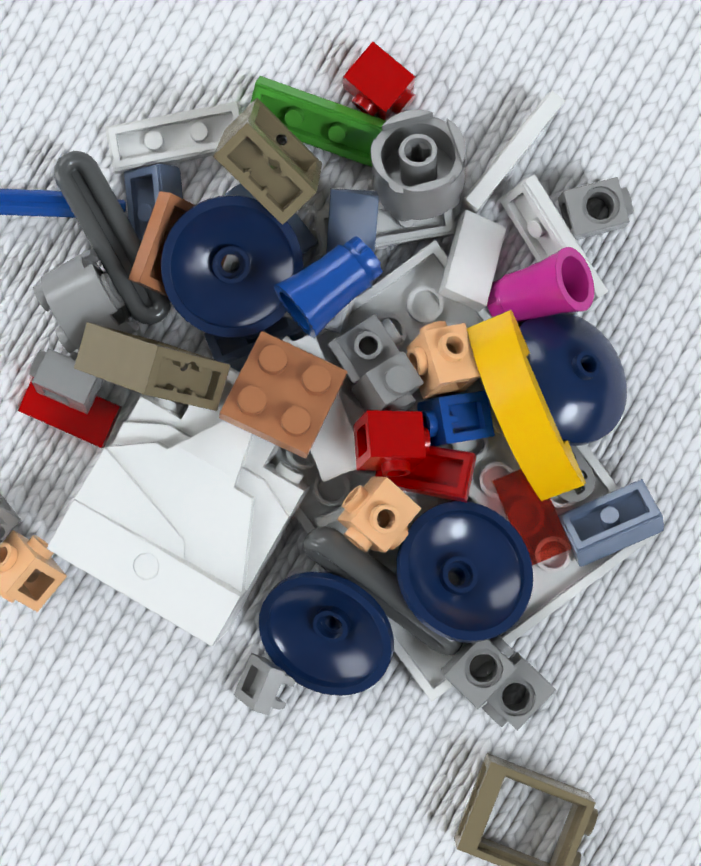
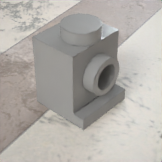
M374 314L327 344L341 368L348 371L347 377L352 385H355L366 372L399 354L400 351L396 345L403 342V339L389 318L380 322L377 315ZM366 337L373 338L377 343V350L371 355L363 354L359 349L360 341Z
M49 348L46 352L40 350L30 369V376L34 377L32 383L37 393L88 414L104 379L74 369L78 355L74 351L69 353L63 349L60 354Z
M404 351L366 372L351 391L365 412L367 410L407 411L415 405V399L412 394L424 382Z

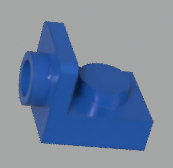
M486 390L438 397L417 403V410L421 411L423 415V426L430 433V446H441L495 436Z

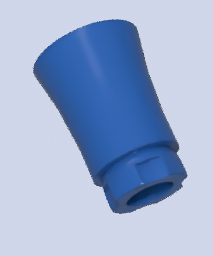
M355 236L343 246L337 245L305 269L275 284L274 290L293 320L310 337L316 338L325 326L354 298L369 288L370 282L380 276L383 271L380 267V261L371 248L361 238Z

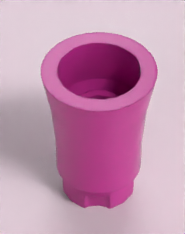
M564 247L542 261L506 274L501 279L492 282L487 307L492 317L512 310L517 323L559 313L586 311L590 308L594 299L593 277L584 257L576 249Z

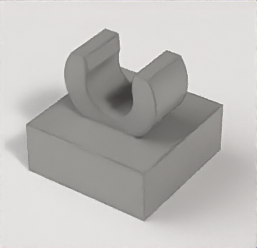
M251 653L234 696L251 710L268 715L271 707L278 710L285 708L286 703L276 697L281 684L294 687L295 680L269 659Z

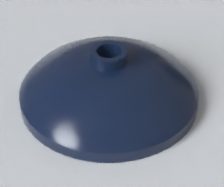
M240 195L217 196L191 207L171 228L164 243L161 257L162 281L173 307L194 327L220 337L249 336L267 329L280 320L287 310L279 300L274 290V285L303 270L301 247L289 223L286 221L282 225L258 200ZM226 255H235L238 258V265L234 270L227 271L222 268L221 262Z
M559 313L528 319L522 323L519 328L530 351V354L526 357L562 440H568L570 446H581L593 443L609 434L620 421L627 399L625 372L621 360L609 340L594 325L570 313Z
M453 501L427 510L410 525L409 534L400 544L398 550L397 578L406 604L422 624L444 638L472 643L494 638L507 631L520 619L531 598L533 568L530 554L522 537L509 521L486 506L473 502ZM449 572H453L458 576V586L453 585L449 581Z
M323 572L295 574L279 582L270 591L262 604L259 614V632L267 654L274 664L283 669L296 683L307 689L337 696L363 692L375 685L383 677L392 660L394 636L385 612L369 593L345 578Z

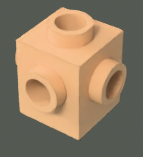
M437 321L427 324L419 330L420 334L406 347L408 359L424 382L419 387L422 399L464 392L481 377L465 323L447 326L445 321Z
M372 476L364 487L359 485L347 495L342 503V507L345 510L337 520L348 529L344 533L346 539L365 553L369 549L386 553L388 549L394 550L406 539L409 534L407 526L421 510V507L389 478Z
M12 530L0 544V596L12 603L16 600L36 612L42 608L67 577L53 560L52 555L54 553L47 549L49 545L47 542L36 535L28 539Z

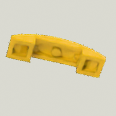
M512 310L468 327L467 332L473 355L493 411L521 470L539 499L543 501L584 486L586 484L569 442L568 440H562L526 357L530 354V351Z

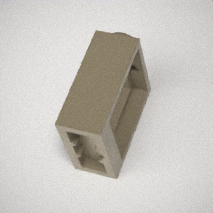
M258 98L224 130L213 157L282 225L317 193L322 162ZM283 134L287 137V142L280 144L277 142L276 137Z
M87 322L74 369L144 395L217 411L230 365L157 340Z
M487 753L455 833V845L457 850L498 866H579L581 853L577 850L583 835L589 836L596 824L598 810L594 808L596 802L586 791ZM505 777L572 803L549 863L482 837Z

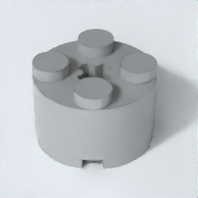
M426 110L401 112L389 118L382 125V131L373 140L371 145L374 190L378 193L381 204L390 211L392 217L396 220L409 221L411 219L425 220L434 218L447 212L449 209L455 208L460 203L465 185L466 147L459 128L449 119L445 122L433 117V112Z
M93 248L44 274L41 277V283L33 287L34 294L40 305L46 311L51 310L60 325L55 329L60 343L69 353L76 349L79 351L87 322L130 334L139 329L138 323L129 322L128 318L131 315L107 272L103 273L96 262L100 260Z

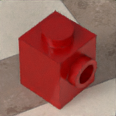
M372 41L343 76V88L354 96L351 102L359 111L371 116L377 115L380 119L387 120L392 113L399 114L404 112L414 100L416 95L411 90L414 88L416 77Z
M367 410L353 425L357 470L382 471V475L385 477H402L409 475L411 470L421 463L429 452L430 433L423 426L421 411Z

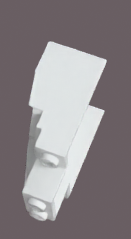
M231 367L217 411L189 405L184 413L181 411L182 403L148 395L140 396L112 445L105 447L47 547L49 551L210 646H213L231 628L310 488V485L301 481L304 474L296 468L279 461L277 466L271 463L279 446L219 418V413L240 374L239 371Z

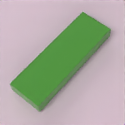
M259 76L255 83L251 103L258 98L301 142L372 167L371 145L373 140L382 131V125L386 120Z

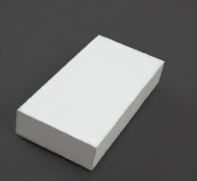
M465 210L459 216L438 294L479 312L485 308L506 227L469 210Z

